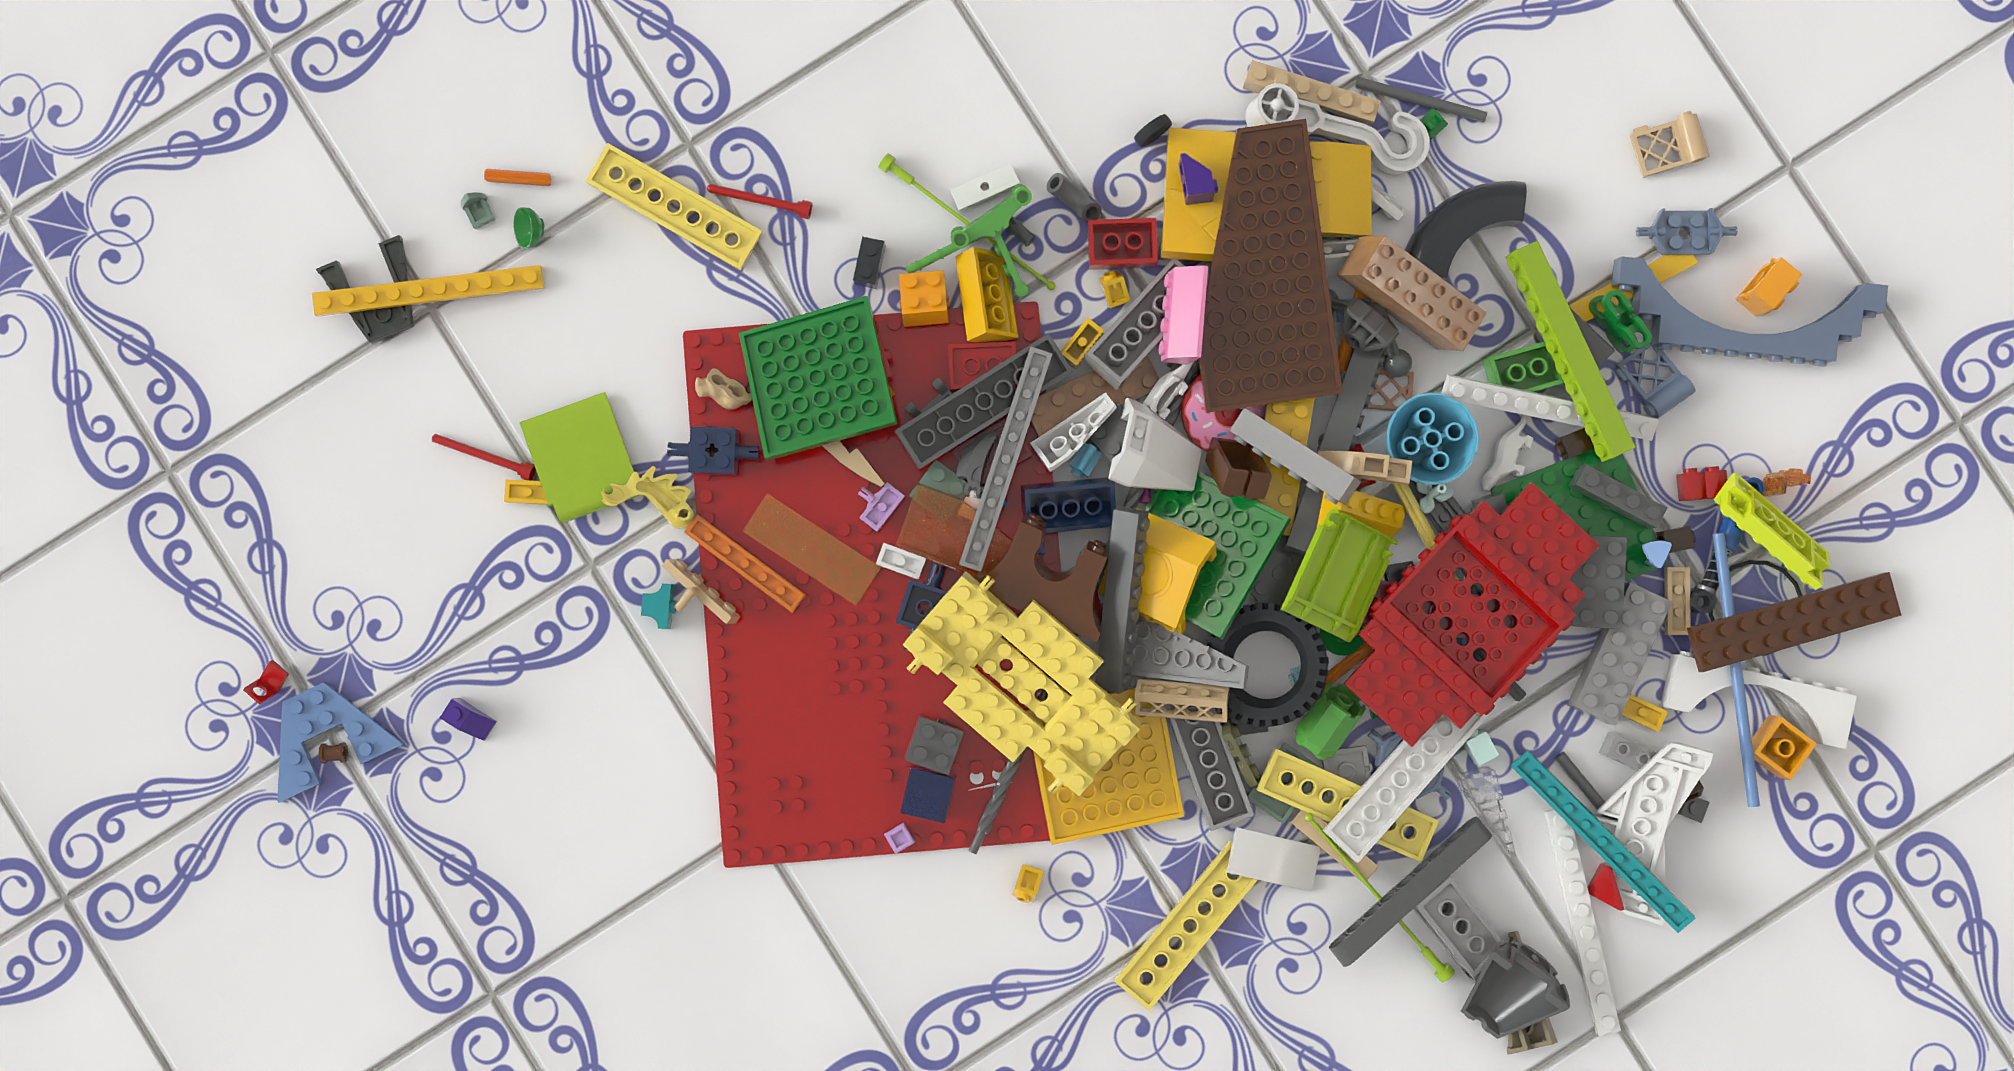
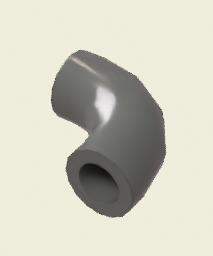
M1055 173L1050 177L1047 182V191L1066 204L1087 223L1088 220H1097L1102 210L1101 206L1088 193L1061 173Z

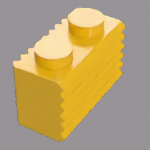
M1087 318L1061 350L1068 364L1074 369L1078 368L1086 353L1103 336L1104 330Z

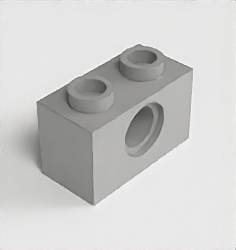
M1609 732L1599 751L1600 754L1636 771H1639L1657 754L1629 739Z

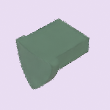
M478 192L467 193L461 200V207L465 210L474 229H478L496 220L486 201L488 199L486 194Z

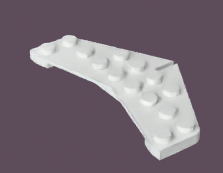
M1679 742L1667 743L1597 809V813L1615 817L1618 820L1596 815V818L1665 886V831L1701 776L1705 774L1711 765L1714 754L1712 751ZM1613 869L1625 909L1622 912L1626 915L1664 926L1665 920Z

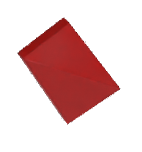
M1605 862L1601 863L1587 887L1589 894L1619 911L1625 910L1613 868Z

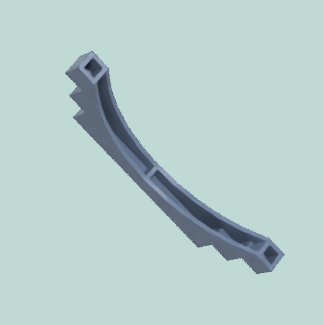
M1624 256L1615 259L1611 287H1619V291H1633V315L1639 316L1643 321H1652V341L1650 345H1658V349L1672 350V347L1680 348L1681 352H1694V349L1702 350V354L1707 355L1724 352L1726 357H1738L1739 354L1746 355L1747 359L1769 357L1768 361L1782 362L1783 359H1789L1792 364H1805V361L1813 362V366L1825 367L1827 363L1836 361L1838 342H1851L1853 338L1861 337L1863 318H1876L1877 314L1886 312L1888 285L1864 283L1855 286L1834 309L1808 325L1777 334H1749L1717 326L1699 318L1680 305L1661 286L1645 259Z

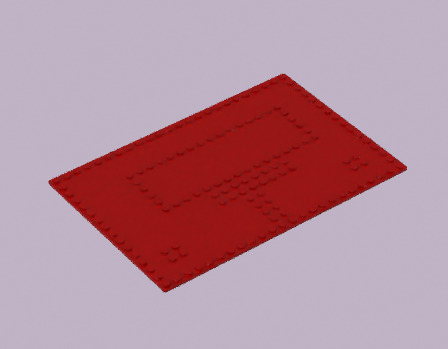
M1035 301L1013 303L1018 338L1000 342L1016 341V354L1041 338L1039 306ZM963 307L948 309L949 323L904 327L902 312L873 315L876 331L879 333L884 350L889 349L892 358L889 366L894 379L889 380L888 384L895 394L892 396L898 424L840 440V442L849 453L857 448L884 484L888 482L905 496L878 532L859 518L866 510L868 501L858 495V493L861 491L868 496L861 490L865 487L872 494H876L882 489L881 487L860 477L844 466L823 446L767 461L764 457L753 401L737 409L728 410L720 406L711 397L698 396L695 389L696 378H707L708 373L713 368L719 370L727 378L736 380L743 385L748 394L751 393L739 333L767 324L688 330L683 332L690 426L736 428L740 431V445L760 446V452H750L760 454L759 460L739 459L737 476L693 474L696 514L703 517L806 594L805 598L792 613L699 544L703 583L708 588L715 589L720 594L719 598L724 602L732 604L736 608L735 612L741 616L735 624H726L704 605L723 864L726 868L895 854L884 833L903 822L914 838L915 843L896 854L969 848L978 831V823L987 803L992 797L995 786L980 789L974 788L997 783L998 780L993 778L992 771L1002 772L1007 764L1008 758L943 703L958 685L944 673L940 672L937 675L928 666L923 664L915 674L911 673L912 669L910 671L907 669L915 659L914 655L910 651L905 650L903 643L909 636L910 629L907 626L895 623L910 579L923 584L927 582L932 563H935L934 561L958 570L946 568L940 587H942L941 590L947 592L965 571L972 577L977 573V570L959 565L973 522L958 514L964 499L945 523L909 495L935 460L956 474L959 462L952 450L1007 418L1008 413L921 469L917 468L894 432L914 419L905 410V406L912 402L920 411L939 395L937 390L931 385L937 378L944 383L952 394L958 391L950 390L948 344L976 343L967 341ZM1045 389L1044 391L1040 392V393H1039V396L1045 394V393H1046V389ZM1031 421L1024 440L1033 456L1015 466L1005 497L1008 501L1005 509H1001L982 569L988 568L999 561L1009 550L1018 527L1024 517L1021 485L1054 482L1053 471H1048L1030 444L1038 438ZM713 446L709 453L714 456V453L718 452L719 449ZM1058 532L1045 533V538L1039 547V556L1042 563L1048 569L1055 572H1061ZM883 543L926 558L919 580L876 564ZM938 564L939 566H938V569H937L936 574H938V571H939V568H940V564ZM925 602L924 605H919L923 615L931 611V608L928 607V602ZM1005 604L1017 616L1023 612ZM1003 659L1000 662V667L1005 671H1009L1013 668V663L1009 659ZM978 664L975 666L980 673L1023 710L1029 709L1026 705L1020 703L1012 693L1003 688L990 674L985 673ZM1039 689L1035 691V697L1037 696ZM919 715L934 720L946 721L945 724L964 731L949 775L905 760L904 756ZM1029 746L1023 754L1022 761L1012 783L1009 785L1000 810L994 818L989 834L985 835L981 846L1050 841L1034 754ZM982 772L984 776L983 781L980 784L972 783L970 780L971 773L979 774Z

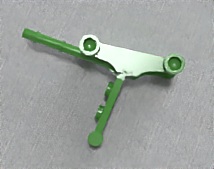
M1023 184L1016 185L1012 189V195L965 227H954L951 231V244L942 249H937L936 252L918 261L915 260L914 263L906 266L907 272L921 271L922 268L940 259H944V257L965 248L979 239L995 237L997 243L993 246L998 257L1003 255L1006 264L1002 266L1007 278L1012 276L1015 282L1014 290L1019 297L1026 296L1028 287L1025 282L1021 281L1000 233L1008 227L1012 215L1022 206L1028 205L1031 202L1032 194L1030 190Z

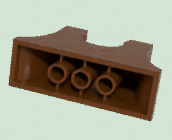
M1025 514L1006 554L992 566L982 569L981 572L977 571L973 578L981 584L987 575L991 576L990 580L993 578L995 582L988 591L1002 603L1024 611L1035 600L1068 630L1097 642L1102 630V620L1096 606V587L1109 554V548L1106 547L1107 544L1099 540H1094V542L1089 540L1080 551L1074 567L1064 572L1052 571L1042 563L1039 556V547L1045 538L1047 522L1042 521L1043 517L1037 514Z

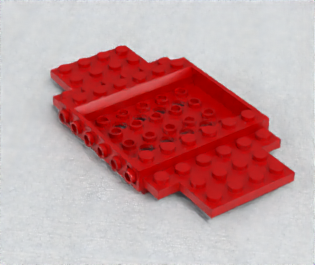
M1529 483L1500 515L1484 500L1469 515L1467 513L1461 516L1457 514L1449 522L1450 528L1445 533L1441 531L1433 539L1435 544L1430 549L1425 548L1417 557L1419 561L1414 566L1412 564L1409 565L1402 572L1404 577L1398 583L1396 581L1393 582L1386 590L1388 594L1383 599H1377L1370 607L1372 611L1369 615L1372 619L1358 635L1374 651L1343 684L1410 747H1413L1442 715L1448 718L1458 729H1461L1474 714L1483 716V714L1488 715L1495 708L1494 703L1499 697H1505L1511 690L1509 686L1515 680H1521L1526 674L1525 669L1530 664L1534 665L1542 657L1541 652L1546 647H1551L1558 638L1556 636L1561 630H1567L1574 622L1572 619L1576 614L1572 609L1586 594L1569 578L1600 545L1533 483ZM1460 567L1466 571L1464 580L1458 581L1454 578L1456 568ZM1475 583H1479L1483 587V592L1478 597L1473 596L1470 591L1471 586ZM1491 599L1498 600L1500 608L1496 612L1489 611L1487 607ZM1426 601H1431L1435 605V610L1432 614H1426L1422 609ZM1511 614L1516 617L1517 623L1513 628H1508L1504 623L1507 615ZM1442 617H1449L1452 621V626L1448 630H1443L1439 625ZM1461 632L1466 633L1469 637L1468 643L1464 646L1459 645L1456 641L1457 635ZM1477 648H1482L1486 653L1482 661H1476L1473 657V652Z

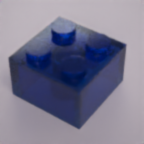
M912 766L900 813L945 823L956 776Z

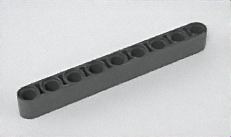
M1473 817L1464 823L1330 944L1329 949L1343 967L1351 965L1491 839L1492 834L1479 817Z

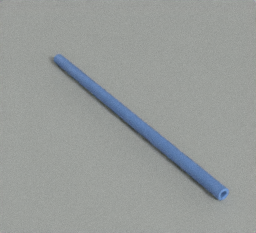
M1718 533L1712 535L1724 618L1734 615L1735 610L1725 533ZM1738 662L1730 665L1747 803L1748 807H1759L1760 801L1742 663Z

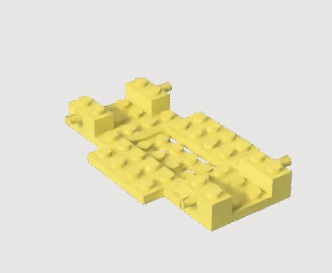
M965 571L903 643V646L915 657L907 669L909 671L912 669L911 673L915 674L923 664L928 666L937 675L940 672L944 673L958 685L944 700V704L1012 762L1029 746L1045 760L1044 767L1056 778L1047 788L1050 792L1052 791V794L1055 795L1064 785L1080 796L1092 783L1095 774L1122 745L1125 746L1140 730L1141 721L1130 713L1135 705H1137L1136 701H1133L1130 697L1122 706L1096 684L1090 676L1099 668L1104 660L1035 600L1017 616L988 591L995 582L993 578L990 580L991 576L987 575L980 584ZM1001 660H1011L1013 668L1009 671L1003 670L1000 667ZM978 664L983 668L985 673L990 674L1003 688L1012 693L1020 703L1026 705L1046 724L1043 725L1037 722L980 673L975 666ZM1038 689L1046 690L1048 693L1047 699L1043 701L1038 700L1035 697V691Z

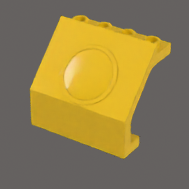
M1149 513L1150 526L1146 532L1147 550L1143 559L1145 570L1141 577L1142 595L1139 599L1138 609L1140 616L1144 617L1147 621L1158 623L1168 631H1175L1182 635L1186 629L1185 609L1201 568L1207 560L1212 562L1217 556L1216 542ZM1107 566L1098 589V593L1102 595L1105 594Z

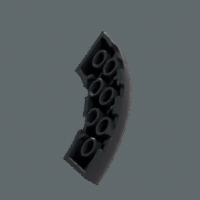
M1519 181L1491 182L1465 189L1449 197L1423 219L1412 234L1405 251L1443 280H1446L1456 252L1468 238L1485 229L1502 226L1516 227L1523 222L1527 194L1526 183Z

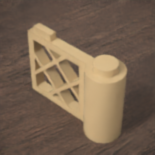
M1691 111L1679 114L1678 119L1656 127L1648 129V126L1644 125L1633 129L1634 133L1630 135L1642 178L1686 164L1696 163L1710 157L1697 114H1692ZM1671 128L1673 138L1670 143L1658 138L1662 130ZM1646 136L1653 140L1648 150L1639 146L1638 137ZM1655 142L1667 147L1662 157L1650 152ZM1672 149L1679 153L1681 161L1672 163L1664 158L1668 151ZM1648 155L1659 160L1655 169L1647 171L1644 161Z

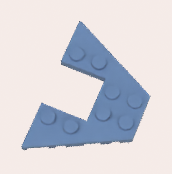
M327 682L312 687L282 702L277 801L281 803L323 783L304 742L343 724L360 764H364L404 745V742L389 733L384 726L375 722L371 716L362 709L357 708L343 694H339Z

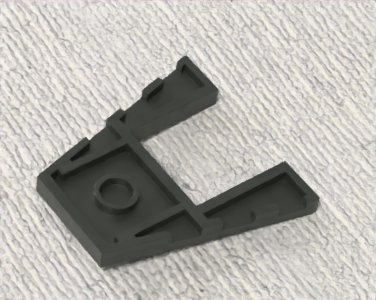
M397 235L378 243L393 282L408 281L402 236ZM336 260L316 268V271L325 280L330 290L350 288L339 261ZM411 305L349 313L363 335L372 344L414 327Z

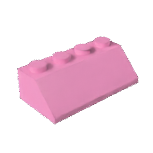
M1208 266L1175 267L1165 276L1164 286L1167 287V294L1162 304L1163 310H1165V318L1161 322L1163 341L1159 345V354L1161 355L1162 362L1188 365L1201 358Z

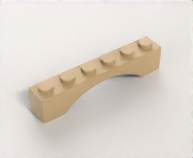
M1254 60L1250 64L1242 88L1259 94L1270 84H1285L1291 87L1298 99L1319 104L1321 109L1331 112L1338 117L1360 122L1370 127L1375 121L1381 102L1368 96Z

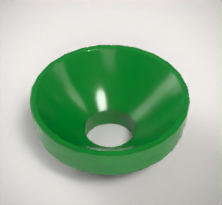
M518 208L513 222L516 241L521 248H533L544 236V221L531 208Z

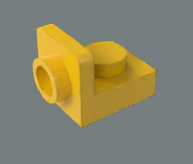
M1109 271L1104 273L1103 277L1098 278L1109 308L1131 301L1124 277L1119 271Z
M1022 864L1012 896H1015L1018 901L1024 903L1034 902L1044 871Z

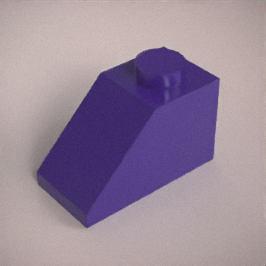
M1186 153L1180 154L1178 165L1185 204L1213 202L1214 194L1218 192L1217 180L1212 177L1211 170Z
M460 697L452 698L439 717L457 730L483 741L486 740L497 723L496 720Z

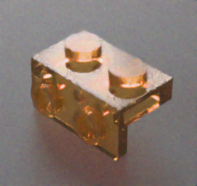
M1789 468L1788 471L1779 470V472L1766 474L1762 481L1765 485L1763 496L1783 495L1786 493L1787 487L1810 484L1811 475L1803 474L1802 469Z

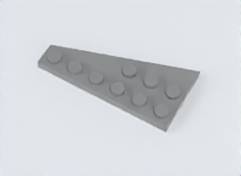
M1139 615L1135 630L1137 631V639L1133 648L1135 659L1131 666L1130 675L1240 689L1247 688L1248 665L1184 634L1181 635L1175 631H1168L1164 626L1155 622H1149Z

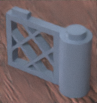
M1649 344L1645 348L1638 349L1616 365L1618 368L1615 371L1623 382L1627 380L1644 401V411L1651 417L1660 418L1696 391L1691 380L1681 374L1664 351L1658 349V345ZM1652 347L1657 354L1656 361L1645 360V350ZM1628 362L1639 363L1638 374L1629 373L1624 365ZM1643 364L1655 365L1654 376L1642 375ZM1659 366L1668 367L1673 375L1669 378L1658 377ZM1641 379L1653 380L1652 390L1648 393H1645L1641 388Z

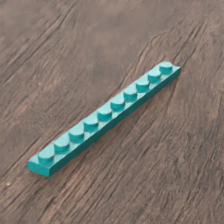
M1528 749L1511 764V767L1677 933L1696 919L1695 915Z

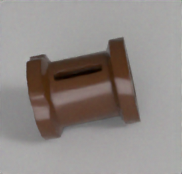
M342 742L339 745L320 744L318 752L320 763L325 764L328 761L345 763L348 758V746L346 743Z

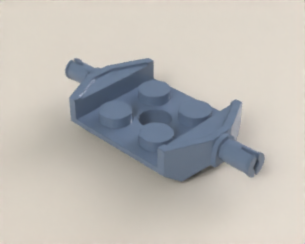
M1375 729L1370 731L1367 736L1378 744L1375 766L1379 768L1403 741L1399 735L1394 733L1386 738L1375 731ZM1445 765L1415 799L1436 791L1446 800L1452 796L1453 792L1441 783Z

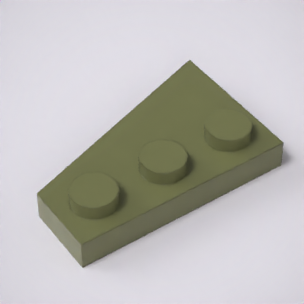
M1228 718L1227 722H1222V737L1225 742L1228 741L1233 758L1238 756L1237 763L1249 787L1252 788L1258 785L1259 769L1256 763H1251L1249 756H1251L1247 744H1242L1239 738L1242 736L1237 723L1233 725L1231 718Z

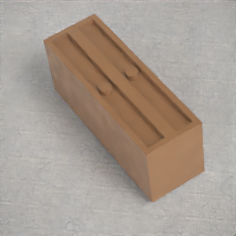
M1386 236L1359 237L1336 274L1370 301L1382 306L1389 315L1437 350L1464 351L1487 314L1486 311Z

